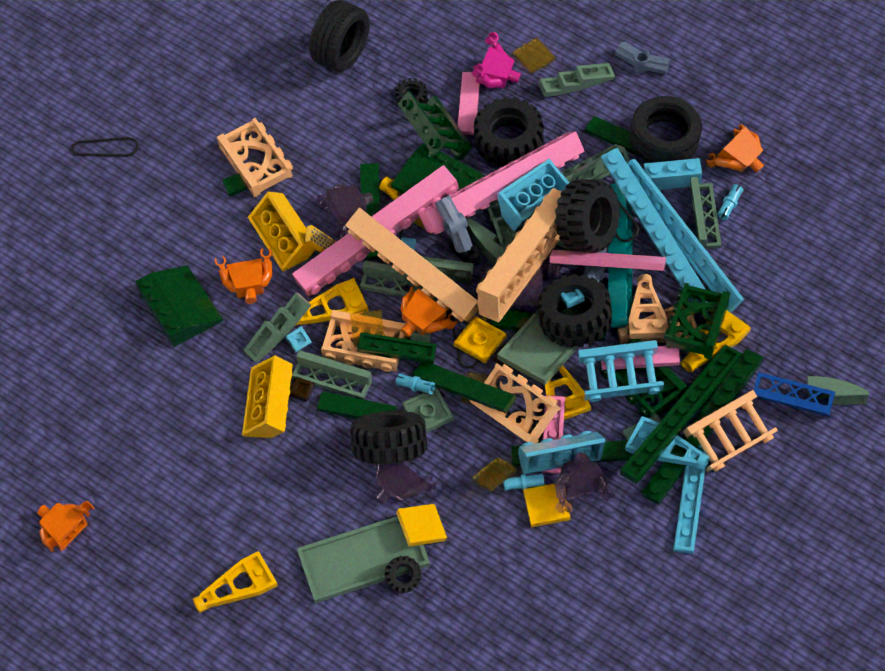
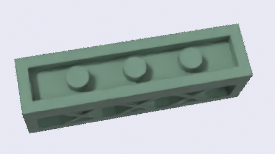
M615 144L561 173L569 183L576 179L600 180L610 175L601 160V156L615 148H618L627 163L630 160L625 147Z
M691 177L690 192L697 239L705 249L721 248L713 184H699L698 177ZM709 189V194L706 197L700 194V190ZM705 203L712 208L708 213L703 211L702 208ZM707 219L714 223L710 229L705 226ZM709 235L716 238V242L707 243V237Z
M422 256L452 281L471 283L474 263Z
M364 261V275L360 289L404 297L408 292H405L402 287L406 285L414 286L413 291L415 292L418 288L406 279L408 277L406 273L402 276L391 267L392 265ZM368 277L375 278L378 281L373 285L366 284ZM390 281L394 282L396 286L390 289L386 288L384 284Z
M299 350L296 356L298 364L293 372V379L299 377L315 383V386L354 398L365 399L372 383L370 371ZM302 367L309 369L311 372L306 376L299 374ZM323 373L328 375L329 379L319 381L316 376ZM343 379L347 384L339 387L335 385L334 381ZM358 384L364 386L362 393L353 391L352 387Z

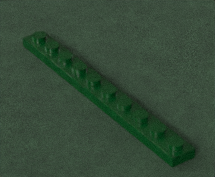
M726 344L722 347L620 470L621 476L635 484L642 479L731 371L742 353Z
M746 349L692 424L736 400L762 364L763 356ZM709 426L703 429L706 439L714 430ZM685 434L682 436V439L699 450L701 445L696 437L694 438L692 435L686 438ZM676 445L671 454L684 457L687 450ZM663 462L642 491V496L660 505L685 470L686 465Z

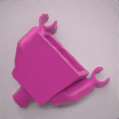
M496 32L489 33V37L485 39L486 44L492 46H489L482 64L475 65L473 67L475 70L472 72V76L477 77L476 82L484 84L488 89H502L505 87L507 80L518 83L521 73L512 70L514 60L508 56L499 42H497L499 37Z

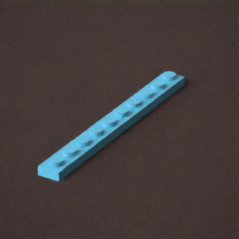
M618 148L602 155V162L661 257H666V265L681 289L684 288L685 283H689V286L705 289ZM688 298L689 302H694L693 298Z
M631 159L627 163L684 256L711 291L723 293V291L730 292L727 310L733 312L744 298L635 159Z

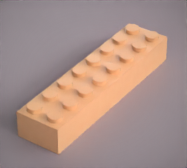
M553 188L549 194L544 196L541 205L535 208L532 217L526 220L523 229L517 232L513 242L507 245L504 254L498 257L495 266L487 272L483 282L478 284L476 292L478 293L477 305L479 315L500 322L559 242L560 235L556 232L555 209L558 206L557 201L561 197L560 193L562 191Z
M360 207L346 223L345 226L349 228L347 232L358 241L363 239L362 244L373 253L377 250L379 258L387 264L392 262L393 265L391 267L402 276L406 273L408 275L407 280L417 288L421 285L423 287L421 291L431 299L436 297L438 299L436 303L446 311L449 308L453 310L451 314L460 322L465 320L469 323L477 313L478 300Z

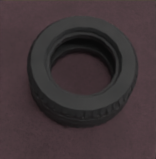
M337 0L328 4L318 16L311 32L309 53L313 61L335 72L349 69L359 58L368 38L370 20L366 11L344 0Z
M673 96L651 98L640 104L633 115L630 129L631 145L634 151L648 163L690 159L695 154L699 145L702 132L701 118L697 111L682 99ZM654 122H669L678 126L683 131L684 136L676 141L659 140L651 135L647 127Z

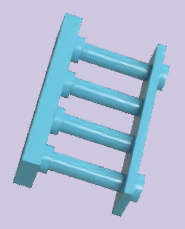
M657 340L579 350V364L584 363L586 365L590 387L589 391H585V401L598 402L601 398L640 393L653 395L663 391V381L656 382L652 358L654 354H657ZM635 356L645 358L648 383L637 384L633 363ZM623 358L625 360L628 386L617 387L613 362L615 359ZM596 361L606 362L609 388H597L594 368Z

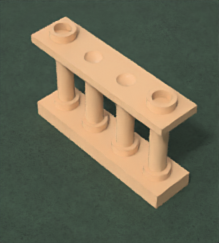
M753 390L683 431L686 438L692 435L694 438L696 437L706 455L710 456L709 460L712 464L706 468L707 472L712 469L716 472L725 467L724 462L761 441L765 444L774 438L773 434L778 431L776 427L770 431L766 429L752 406L754 404L752 401L757 397ZM740 407L743 410L746 409L761 434L760 437L753 441L736 416V410ZM725 416L727 419H730L745 444L737 450L734 449L720 426L721 422L719 419ZM709 426L714 429L729 455L720 460L718 459L703 434L704 428Z

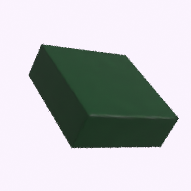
M239 173L222 179L229 197L246 191V186Z

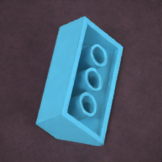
M550 159L546 160L497 194L502 218L513 231H516L525 224L527 219L532 217L535 208L541 205L546 194H549L553 188L559 191L566 189L565 186L569 184V181Z

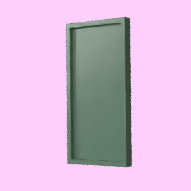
M572 306L564 309L561 313L575 316L585 313L589 308ZM537 310L497 354V359L546 385L577 350L578 346H573V348L567 347V345L561 346L556 344V341L552 342L549 340L548 336L542 332Z
M398 516L297 548L315 604L385 581L384 573L386 566L392 559L398 556H409L415 559L420 565V569L430 566L423 545L408 546ZM399 567L395 572V577L411 572L407 567Z

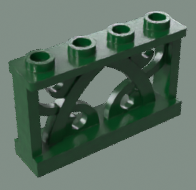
M685 283L684 288L679 289L677 300L679 302L674 304L673 313L675 315H671L668 326H670V329L666 328L664 340H667L666 348L673 347L702 354L704 358L712 359L728 308L730 292L723 291V293L689 286V283ZM689 297L693 298L694 302H688L687 299ZM702 312L704 319L713 324H703L694 329L688 322L687 317ZM677 332L683 333L681 337H677L675 334Z
M629 338V341L625 344L638 343L642 341L640 339ZM600 361V369H599V371H600L601 375H602L605 379H607V378H608L607 370H602L601 361ZM668 366L654 367L656 379L659 378L664 383L663 391L653 395L648 393L625 395L626 400L638 408L641 416L652 418L656 414H660L680 399L687 391V385ZM634 368L636 371L646 372V368ZM627 370L615 371L617 387L628 386ZM670 391L673 392L665 399H663L662 394ZM654 395H657L659 398L657 405L650 406L645 401L646 399H651L653 403Z

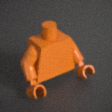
M742 124L738 126V130L733 129L734 138L718 154L719 157L716 158L714 153H710L708 155L710 160H705L708 167L720 166L743 172L750 166L757 173L764 166L757 159L763 151L759 136Z
M263 248L260 250L264 261H262V258L227 264V268H225L226 258L223 255V264H218L216 258L214 260L215 265L220 268L219 274L222 284L230 292L236 293L237 298L245 297L247 304H253L257 301L256 295L264 293V287L268 286L272 278V261H270L272 250L270 248L268 256H264Z
M411 286L410 291L402 298V319L406 324L402 327L401 331L407 337H410L415 330L421 335H425L426 333L431 334L446 328L453 329L458 322L457 320H450L452 318L451 314L445 318L446 310L419 288L415 292L413 291L414 286Z
M85 501L81 505L56 503L51 509L46 505H42L37 514L42 517L39 521L41 526L39 533L43 545L48 547L51 552L54 551L53 548L55 546L60 551H63L88 525L84 515L89 517L90 513L88 511L94 509V506L89 501Z

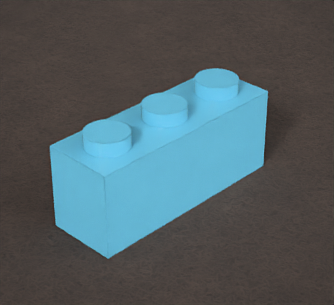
M700 158L644 164V171L659 190L690 187L691 177H698L699 184L702 182Z

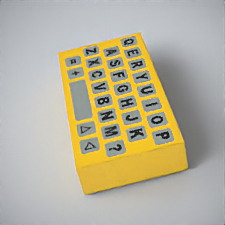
M313 225L306 228L305 243L318 252L322 253L336 243L335 240Z

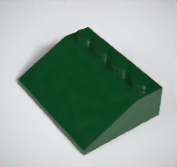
M423 143L413 152L392 182L391 187L404 194L443 165L457 180L458 190L485 177V175L441 151L436 156H433L425 143Z
M188 265L152 272L135 281L138 293L173 348L223 322L221 315Z

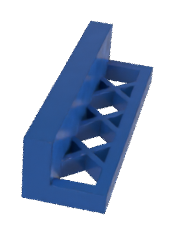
M758 372L753 390L758 399L830 417L835 391ZM761 378L769 379L773 386L767 390L760 389ZM782 384H788L792 392L783 395L777 387ZM803 388L808 389L811 397L803 400L799 398L796 392ZM822 393L830 395L828 406L819 404L816 397Z

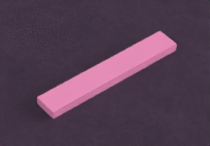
M552 250L550 263L663 271L666 265V257Z

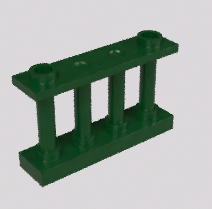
M408 91L398 103V106L433 156H436L442 148H447L452 151L457 160H462L472 149L471 144L437 96H431L426 104L419 103L412 93Z

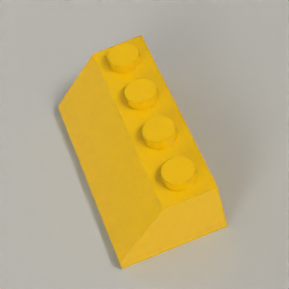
M267 192L247 218L268 250L269 248L272 250V256L281 270L286 271L309 259L315 249L305 243L306 227L283 193Z
M274 355L251 367L242 436L273 438L284 433L293 364Z

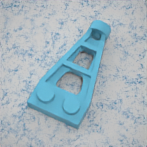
M642 416L625 446V451L634 454L659 423ZM677 435L657 460L693 466L704 471L710 456L703 454ZM674 445L687 450L684 457L671 454Z

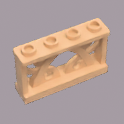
M256 118L225 135L217 136L219 148L237 174H240L253 197L260 195V192L282 180L292 177V164L289 160L284 159L281 148L274 145L273 137L267 135L265 126L262 122L259 123ZM251 132L258 134L257 138H252L251 134L249 141L245 140V136ZM248 148L265 152L262 166L254 162L244 163L249 154ZM242 149L245 150V151H244V154H242V155H238V154H237L239 151L242 152ZM274 165H279L281 167V170L276 172L275 174L268 172V169L270 171H277L275 168H273ZM252 167L257 168L253 172L249 171Z
M333 310L321 348L322 357L344 362L347 365L355 364L368 369L377 368L385 372H396L399 363L398 358H386L379 355L357 352V347L351 339L360 337V332L406 339L407 336L401 331L406 323ZM336 327L341 328V334L334 335ZM343 339V341H339L336 346H342V349L331 347L332 342Z
M496 363L495 368L484 383L497 388L496 381L501 376L507 377V384L504 385L500 381L501 389L511 394H523L526 412L518 411L506 418V414L472 400L469 402L526 442L538 443V438L557 411L561 409L556 405L558 401L549 394L547 397L541 394L543 390L533 384L532 387L527 385L528 380L520 374L517 377L512 374L514 370L504 364L501 367ZM514 381H516L522 386H513ZM531 392L539 398L533 400ZM540 403L546 404L547 411L545 414L534 416V412L539 413L542 411V409H538V405ZM518 416L526 417L525 419L521 418V423L516 422ZM533 420L539 421L536 427L531 432V434H529L532 428Z

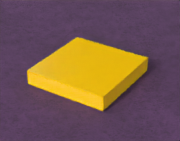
M474 316L454 341V346L486 364L506 339L507 333Z
M562 482L523 489L531 527L570 520Z
M435 504L400 508L397 510L396 513L408 546L443 542L447 539Z

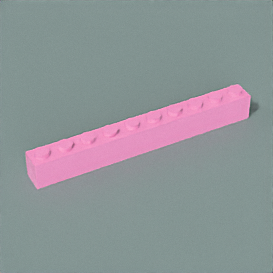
M567 132L451 194L450 197L458 212H461L465 218L473 216L479 208L482 210L491 205L490 202L498 201L497 194L548 159L558 169L565 165L564 162L578 159L579 154L585 151L577 132ZM435 204L418 212L427 233L439 234L445 231L443 219Z
M443 165L377 212L372 218L396 236L398 232L402 229H407L413 221L420 218L419 211L457 192L459 189L457 180ZM348 233L292 274L297 284L309 297L317 294L327 283H332L341 273L349 271L352 265L364 260L372 251L362 244L363 239L358 241Z

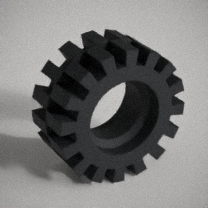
M408 78L407 82L404 79L395 88L397 105L408 91L418 94L415 97L417 102L426 104L428 101L426 85L421 80L418 82L417 78H414V81Z
M398 556L388 563L384 576L390 589H393L395 592L408 593L418 586L422 577V571L415 559L409 556ZM399 567H407L410 570L411 577L407 582H399L396 579L395 572Z

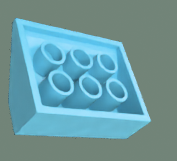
M584 431L577 436L564 435L556 440L547 438L540 443H524L518 450L523 474H531L601 460L605 438L598 432Z

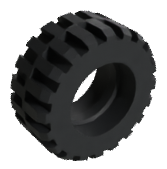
M503 97L501 100L497 98L492 100L491 104L487 103L484 105V109H480L475 117L473 126L475 147L479 155L485 157V161L488 163L493 162L495 166H505L539 148L544 142L542 116L539 111H536V107L532 104L529 105V102L526 100L521 101L517 97H513V99ZM503 126H516L524 131L522 135L513 139H502L493 134Z
M573 180L565 186L566 189L562 190L560 193L561 197L557 201L558 206L555 209L556 232L560 235V241L568 249L592 253L600 252L612 243V238L615 237L616 229L619 226L618 218H620V212L618 208L620 206L617 201L618 197L614 189L605 181Z
M571 274L569 277L565 275L561 276L559 280L551 281V285H547L543 289L537 302L539 322L542 332L552 342L556 341L558 345H567V347L572 348L573 346L584 347V344L588 343L590 345L596 339L602 338L604 336L603 333L609 330L612 323L610 294L601 282L598 283L597 279L593 277L588 278L587 275L583 274L581 276ZM575 289L580 290L585 301L575 306H584L589 308V310L575 316L562 314L561 312L567 307L561 299V293L564 292L566 294L575 292Z
M402 410L374 412L369 415H363L361 418H356L350 426L352 453L361 462L379 465L403 463L404 461L419 458L427 449L426 423L424 418L420 414H415V412Z

